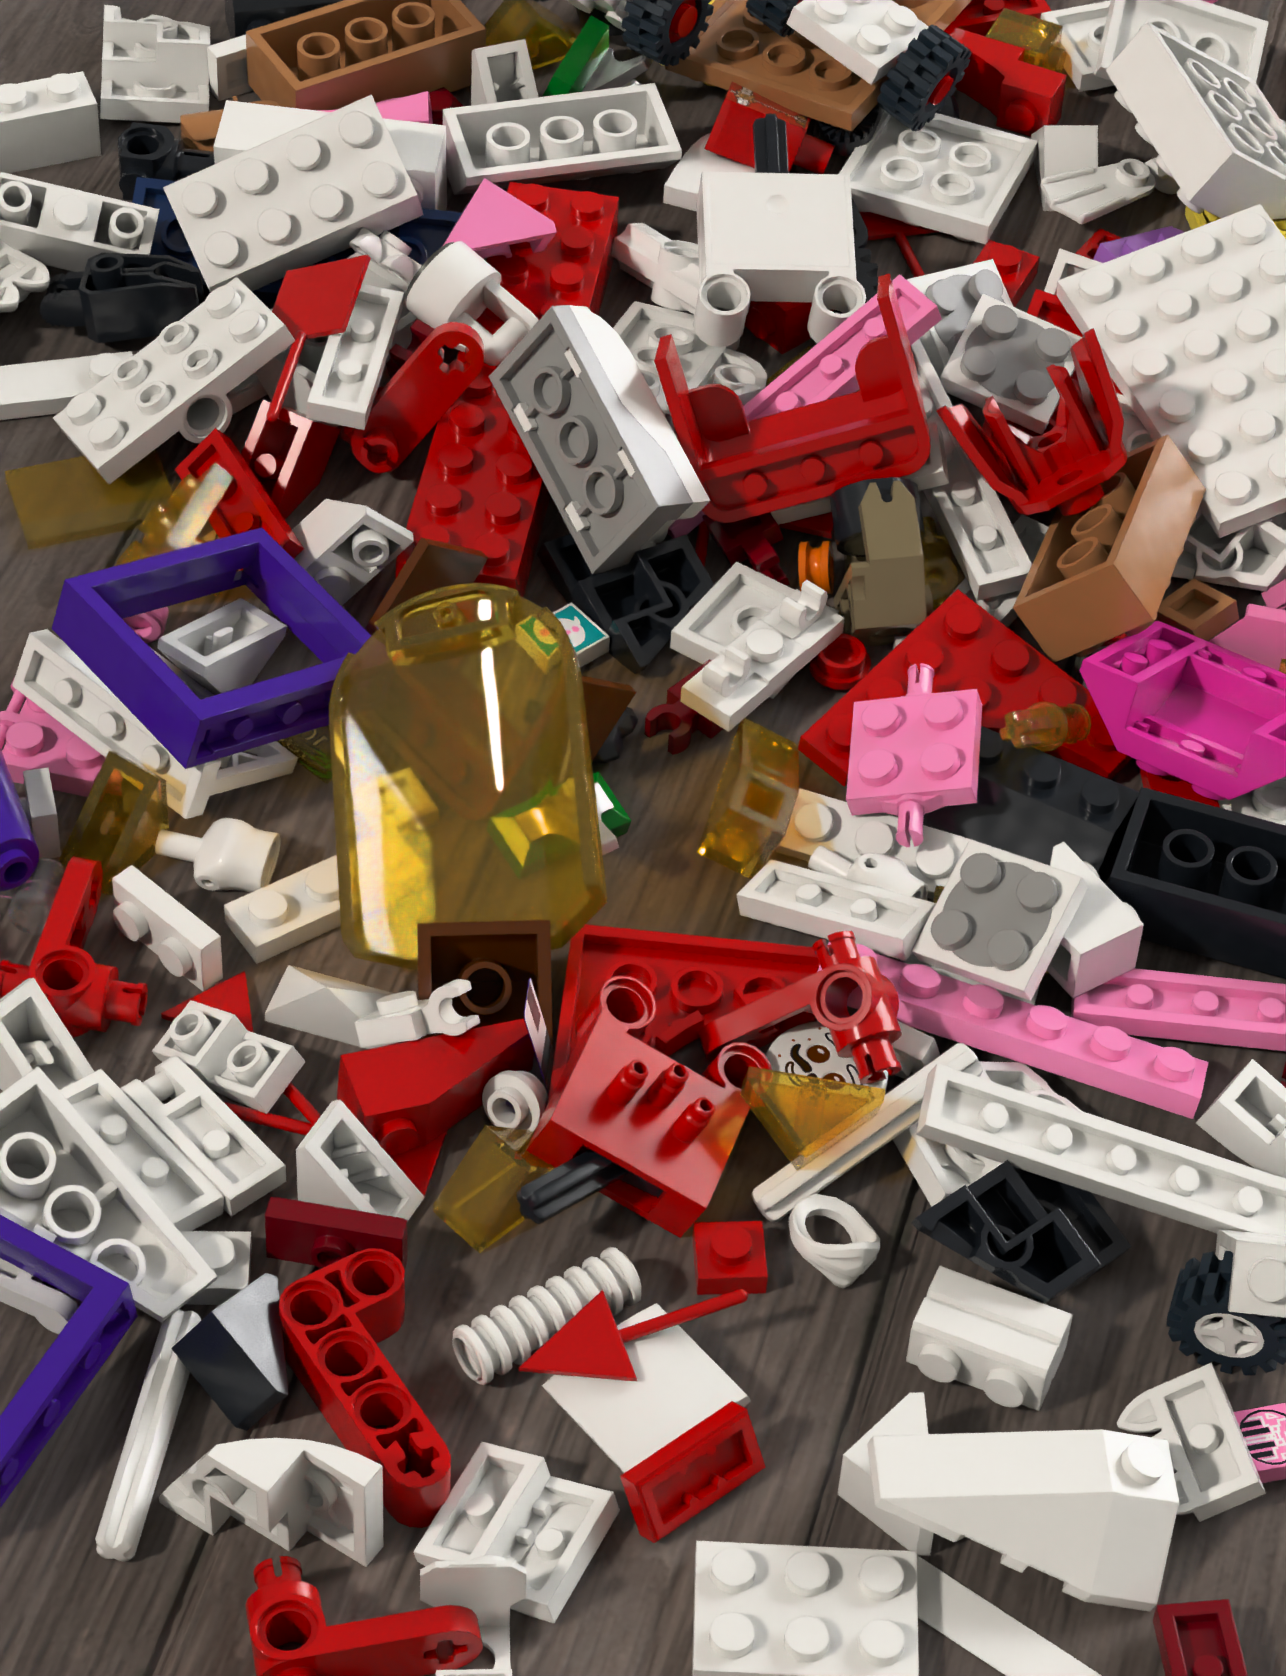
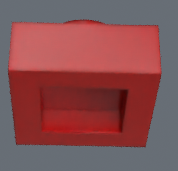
M763 1221L694 1222L692 1240L697 1295L726 1294L738 1289H744L748 1294L766 1293L768 1273Z

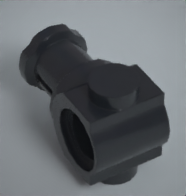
M132 122L131 127L123 131L118 137L119 187L123 193V200H133L137 177L178 181L215 164L214 152L184 148L183 141L181 139H174L172 132L165 126Z

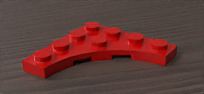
M959 589L950 595L801 735L798 750L845 787L848 780L854 702L905 696L908 688L909 667L916 664L920 673V663H924L934 669L932 693L970 689L978 690L982 702L981 726L1007 737L1036 743V749L1110 780L1132 759V757L1117 751L1088 689Z
M573 923L548 1102L578 1041L575 1031L577 1018L608 979L615 976H629L638 979L649 988L655 999V1017L637 1039L669 1057L683 1046L698 1039V1031L709 1022L816 973L820 962L818 956L814 953L813 947Z

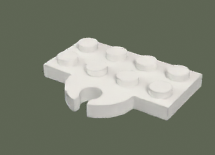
M634 301L613 329L619 334L631 352L675 435L676 430L654 362L660 337L672 334L688 389L708 384L723 385L734 391L744 406L766 387L767 373L761 364L746 354L736 351L739 347L740 338L729 346L717 347L709 345L696 335L693 327L694 315Z

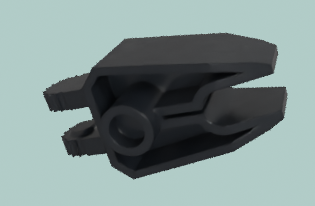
M100 253L88 259L84 271L68 272L66 275L61 272L59 275L55 274L54 277H50L49 286L46 289V295L48 296H44L39 308H41L40 314H42V319H45L46 323H50L52 326L58 325V327L60 325L65 327L86 326L89 339L97 343L159 336L166 326L181 320L198 307L199 304L203 303L205 295L200 270L172 256Z

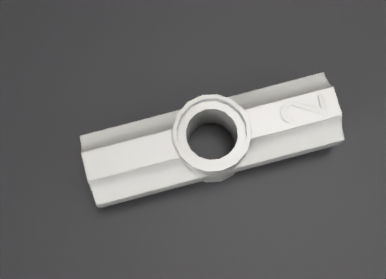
M645 223L628 224L626 229L614 238L611 256L618 260L620 269L651 287V300L655 304L671 310L689 311L695 315L700 288L698 244L671 240ZM749 301L747 314H748V311H749V307H750V302H751V301ZM716 307V308H715V309L720 310V311H729V310H727V309H725V308H721V307Z

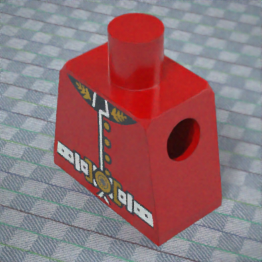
M731 82L704 149L755 168L753 123L756 119L765 118L766 114L771 113L776 114L778 119L786 122L789 172L792 164L816 174L824 173L835 146L806 134L810 121L809 117L800 115Z

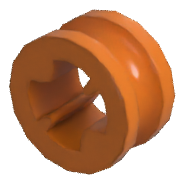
M823 541L822 545L818 548L811 547L809 542H800L798 552L800 591L802 583L808 580L825 590L827 594H833L834 553L831 541Z

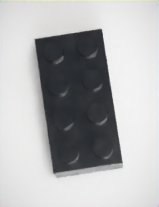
M1141 787L1108 888L1122 902L1131 905L1138 914L1140 921L1144 924L1141 939L1286 979V826Z

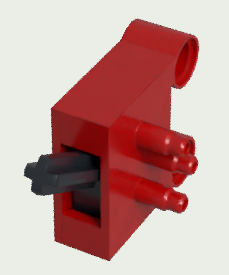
M615 976L608 979L577 1018L575 1031L578 1041L526 1149L527 1152L554 1166L555 1169L519 1188L516 1195L520 1204L519 1212L524 1219H531L536 1224H541L594 1193L600 1192L681 1238L707 1209L749 1110L772 1084L773 1071L771 1063L765 1054L755 1046L745 1042H733L721 1050L701 1075L692 1071L683 1064L678 1063L637 1039L655 1017V999L649 988L638 979L629 976Z

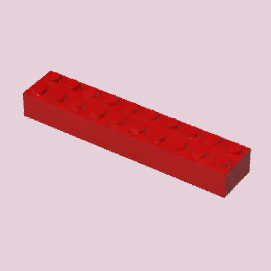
M510 182L507 192L554 221L557 233L544 251L533 253L530 242L526 241L509 245L512 253L510 258H506L505 255L488 257L486 262L501 274L500 285L527 307L538 320L542 318L551 306L560 305L586 306L591 312L599 316L614 261L611 252L614 238L617 237L619 197L601 195L591 191L580 192L544 187L534 183ZM487 307L476 319L492 335L505 323ZM459 350L456 360L461 361L463 364L467 362L465 352ZM483 363L479 375L437 422L406 526L407 530L413 532L414 542L397 556L396 578L421 537L482 551L488 557V560L461 601L458 609L475 626L515 631L551 495L488 377L497 366Z

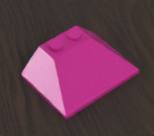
M1158 620L1141 633L1133 636L1128 635L1083 659L1080 673L1117 751L1136 759V764L1144 771L1155 775H1173L1191 783L1192 789L1196 793L1214 800H1231L1286 777V674Z

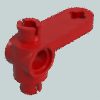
M449 322L436 327L384 387L377 389L365 430L343 427L340 438L351 445L355 458L365 468L374 473H390L395 470L481 372L484 363V344L477 331L459 322ZM459 344L466 346L465 359L467 362L463 364L459 360H454L449 365L443 363L444 350L442 346L446 345L451 349H454Z
M75 856L67 864L30 966L12 963L9 960H2L0 963V999L26 979L34 977L72 1038L81 1036L90 1030L106 1032L112 1020L140 1026L142 1015L144 1016L148 998L146 983L139 982L136 984L119 981L117 967L97 964L92 956L83 950L100 901L103 869L102 863L99 860Z
M840 931L828 935L830 945H827L825 939L821 938L812 946L814 953L818 956L822 970L709 1022L698 1031V1035L707 1060L713 1061L725 1046L733 1042H745L760 1048L775 1041L782 1033L794 1026L819 1021L823 1026L829 1028L838 1056L841 1058L853 1057L859 1073L860 1083L871 1084L885 1080L886 1076L883 1072L885 1070L888 1071L890 1076H893L902 1069L892 1047V1043L902 1035L896 1018L899 1009V998L896 988L887 977L880 973L874 957H860L855 943L854 932ZM860 986L862 990V1003L858 1011L850 1016L847 1010L848 997L856 987Z
M279 1556L282 1575L279 1577L274 1573L272 1558L260 1562L254 1568V1581L257 1584L258 1590L247 1599L245 1608L256 1676H424L435 1674L436 1670H455L475 1660L483 1649L477 1615L469 1608L458 1605H444L326 1626L319 1591L312 1584L302 1581V1567L299 1560L290 1556ZM290 1642L304 1644L297 1649L289 1651L277 1649L279 1646Z

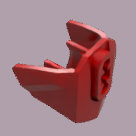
M1094 328L1085 332L1082 339L1070 348L1083 401L1065 367L1055 366L1054 364L1046 367L1060 395L1056 425L1043 435L1032 437L1009 425L994 397L991 396L985 399L986 403L983 406L982 412L1003 451L1002 453L965 405L959 404L952 407L945 405L936 410L983 480L993 490L1006 496L1020 514L1030 515L1045 512L1055 506L1064 516L1085 511L1103 497L1104 491L1100 483L1109 480L1126 464L1128 457L1122 441L1124 427L1123 412Z

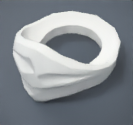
M812 1194L798 1200L789 1216L790 1237L794 1247L805 1260L822 1272L835 1286L844 1289L852 1285L859 1275L863 1274L877 1258L880 1250V1238L876 1231L854 1207L837 1197ZM820 1215L837 1221L846 1229L852 1243L843 1245L815 1242L807 1232L806 1218Z

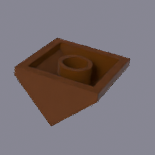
M550 919L417 922V1000L429 999L434 990L453 980H468L471 983L472 989L452 998V1006L460 1016L479 1015L480 1023L473 1027L478 1028L523 1019L529 978H531L553 1047ZM444 1033L427 1034L419 1039L443 1035Z

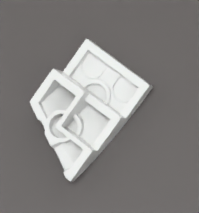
M104 5L100 119L180 123L181 115L209 111L207 46H210V27L191 22L175 21L168 17L154 14L137 21L121 17L120 7Z
M288 1438L246 1439L216 1444L172 1482L159 1496V1503L212 1536L230 1516H233L288 1551L295 1546L307 1531L365 1567L383 1548V1466L358 1453L330 1444Z

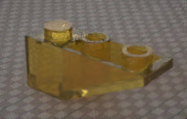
M744 718L739 723L697 853L749 879H752L762 869L786 835L799 793L798 744L747 718Z

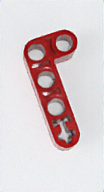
M368 1248L357 1251L306 1275L284 1289L279 1300V1316L282 1321L285 1360L345 1449L358 1453L383 1466V1505L389 1514L398 1523L408 1527L423 1528L430 1526L451 1492V1454L441 1436L377 1346V1343L398 1332L404 1323L405 1269L401 1260L393 1253L383 1249ZM308 1323H318L316 1325H305ZM341 1374H354V1375L349 1376V1377H348V1376H339V1375H341ZM378 1425L390 1426V1428L376 1429L373 1427ZM409 1463V1472L406 1473V1465Z

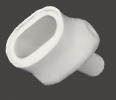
M222 818L213 822L202 838L161 829L156 840L155 853L193 862V877L196 883L204 889L211 891L242 890L251 893L269 885L278 860L281 839L279 833L256 829L242 820Z
M822 845L817 847L810 857L808 867L814 871L927 900L928 885L911 875L905 863L896 857L867 853L862 854L854 863H851Z

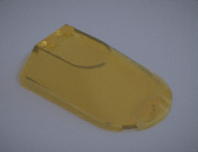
M465 583L427 591L399 604L374 623L377 631L364 643L356 655L348 652L336 675L331 691L329 729L342 939L354 958L417 971V922L550 919L551 950L563 948L608 902L582 675L575 648L557 617L546 606L541 608L537 604L520 597L516 589L488 583Z

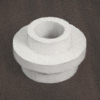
M502 1071L492 1077L486 1083L483 1090V1106L489 1120L498 1130L513 1137L527 1136L535 1131L548 1105V1095L545 1087L537 1077L526 1071Z

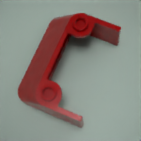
M890 273L878 276L877 301L887 335L870 340L860 349L855 362V373L860 391L747 421L741 400L730 388L719 384H708L688 389L672 334L660 337L654 362L679 443L710 499V502L702 509L706 516L722 523L736 522L828 497L836 490L859 481L906 476L918 471L926 463L931 448L930 432L913 353Z

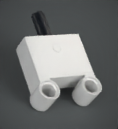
M770 113L766 114L765 118L756 119L753 123L755 173L702 171L696 202L700 288L693 327L696 335L703 342L712 346H729L739 340L743 334L749 301L812 302L807 328L809 335L817 344L862 307L866 301L864 288L856 279L850 175L789 173L786 122L778 119L776 114ZM716 307H721V308H725V309H727V310H729V311H720V310H717V309H715V308H716ZM830 310H838L841 311L843 314L834 313Z

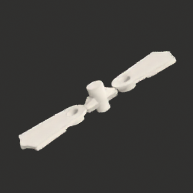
M1280 119L1286 127V121ZM1156 158L1150 159L1145 163L1136 159H1124L1115 164L1097 168L1088 167L1045 177L1040 183V187L1047 198L1049 208L1071 218L1079 224H1085L1152 193L1154 187L1166 194H1176L1180 188L1175 179L1159 167L1156 163Z

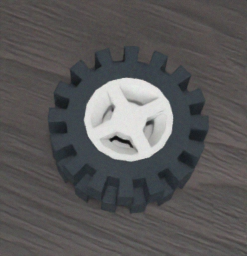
M1214 1251L1203 1253L1201 1262L1194 1257L1187 1261L1185 1269L1181 1268L1178 1274L1166 1326L1170 1327L1168 1335L1171 1341H1181L1179 1350L1186 1356L1195 1352L1199 1353L1197 1363L1203 1366L1212 1361L1221 1363L1220 1372L1232 1374L1234 1366L1241 1367L1244 1375H1256L1258 1365L1266 1373L1276 1370L1277 1362L1284 1365L1286 1362V1318L1228 1311L1233 1253L1225 1251L1223 1260H1219Z

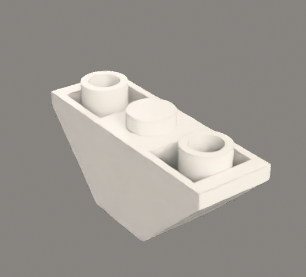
M0 172V240L13 249L20 250L44 265L73 272L84 271L88 259L100 253L150 255L159 209Z

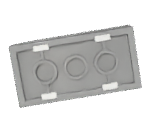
M573 305L551 306L488 376L592 574L603 573L629 564L637 551L662 542L667 535L668 528L676 520L694 518L710 502L706 491L631 352L619 334L600 316L591 312L588 307Z

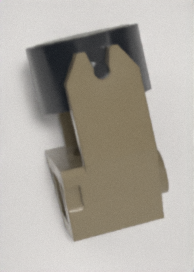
M898 477L867 479L846 485L836 490L829 497L837 551L844 555L846 574L833 599L834 608L839 611V615L845 618L843 634H849L858 638L865 647L894 644L895 636H908L933 612L931 589L929 585H925L924 558L921 541L925 538L918 486L912 480Z

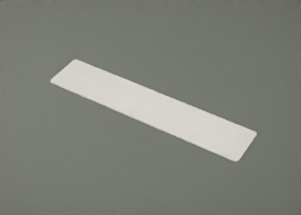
M917 1555L918 1618L1005 1676H1102Z

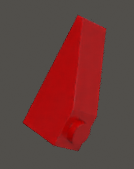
M523 1018L473 1028L456 1036L443 1034L340 1055L337 1100L340 1099L388 1155H399L410 1149L426 1146L483 1105V1090L486 1083L492 1077L502 1071L529 1072L532 1069L534 1048L525 1020Z

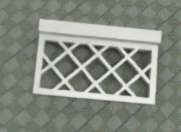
M48 629L29 633L12 686L183 818L188 819L203 815L211 795L293 773L298 757L277 741L244 751L255 755L239 752L185 769L65 642ZM153 650L199 699L214 696V694Z

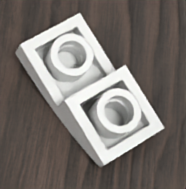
M192 1000L173 1020L170 1028L152 1050L154 1055L162 1062L172 1056L179 1057L211 1090L266 1114L305 1063V1060L294 1046L250 1032L235 1014Z

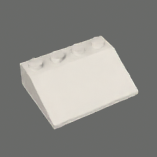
M1147 22L1105 71L1117 88V91L1114 93L1115 98L1125 109L1133 113L1137 119L1136 131L1145 141L1154 146L1159 154L1155 159L1156 163L1166 174L1175 179L1180 187L1176 192L1179 199L1195 213L1201 214L1206 210L1219 218H1224L1261 204L1271 219H1286V127L1255 81Z

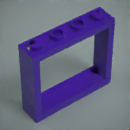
M263 528L65 579L51 628L185 769L381 709L397 660ZM246 585L323 663L199 699L134 632L123 618Z
M0 1215V1258L82 1301V1303L0 1415V1508L138 1317L128 1282Z

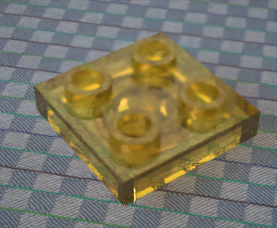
M214 463L198 479L188 474L168 498L167 502L170 504L168 507L160 501L148 513L138 530L145 534L141 543L137 540L133 541L114 566L205 543L206 541L198 534L234 477L217 463ZM221 592L214 593L213 595L218 596Z

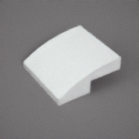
M656 1303L617 1325V1328L620 1330L667 1313ZM679 1325L624 1343L637 1381L554 1374L542 1385L555 1402L623 1473L731 1401L743 1407L751 1402L748 1395Z
M481 1442L413 1553L417 1562L425 1567L435 1561H470L473 1558L485 1555L512 1560L526 1567V1598L510 1606V1609L555 1623L620 1509L612 1491L550 1476L544 1457Z

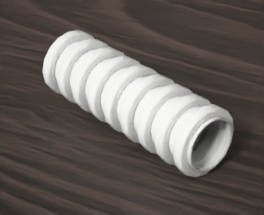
M608 1247L602 1251L600 1259L593 1256L587 1258L582 1263V1269L577 1266L568 1268L564 1272V1279L561 1276H553L547 1280L545 1288L539 1285L530 1288L527 1292V1298L522 1295L513 1297L509 1301V1308L504 1305H498L490 1311V1318L482 1314L475 1317L471 1322V1328L464 1324L456 1327L453 1330L452 1345L459 1364L472 1380L478 1384L485 1385L492 1381L494 1372L499 1375L508 1373L512 1369V1362L522 1365L531 1357V1352L534 1354L602 1290L613 1316L623 1310V1304L630 1307L636 1305L641 1300V1282L635 1267L624 1253L617 1248Z

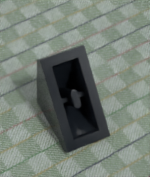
M268 1273L263 1274L211 1311L171 1348L236 1428L246 1431L288 1395L282 1321L279 1316L278 1277Z

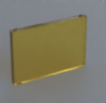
M156 449L111 484H108L84 456L4 471L5 481L29 550L180 520L179 509Z

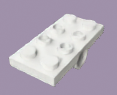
M235 277L228 284L213 290L203 303L181 320L166 326L155 340L134 356L119 362L113 372L87 392L80 393L71 399L67 407L55 415L53 419L108 484H111L178 431L187 440L194 443H201L215 428L224 433L232 418V405L226 394L295 342V339L286 325L246 285Z

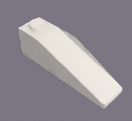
M39 1066L0 1093V1215L128 1282L135 1306L161 1323L216 1281L218 1277L216 1273Z
M1099 1429L872 1436L867 1443L875 1507L952 1542H957L967 1537L1002 1553L1000 1563L1023 1573L1030 1566L1063 1581L1062 1592L1084 1602L1149 1612L1157 1605L1179 1505L1168 1440Z

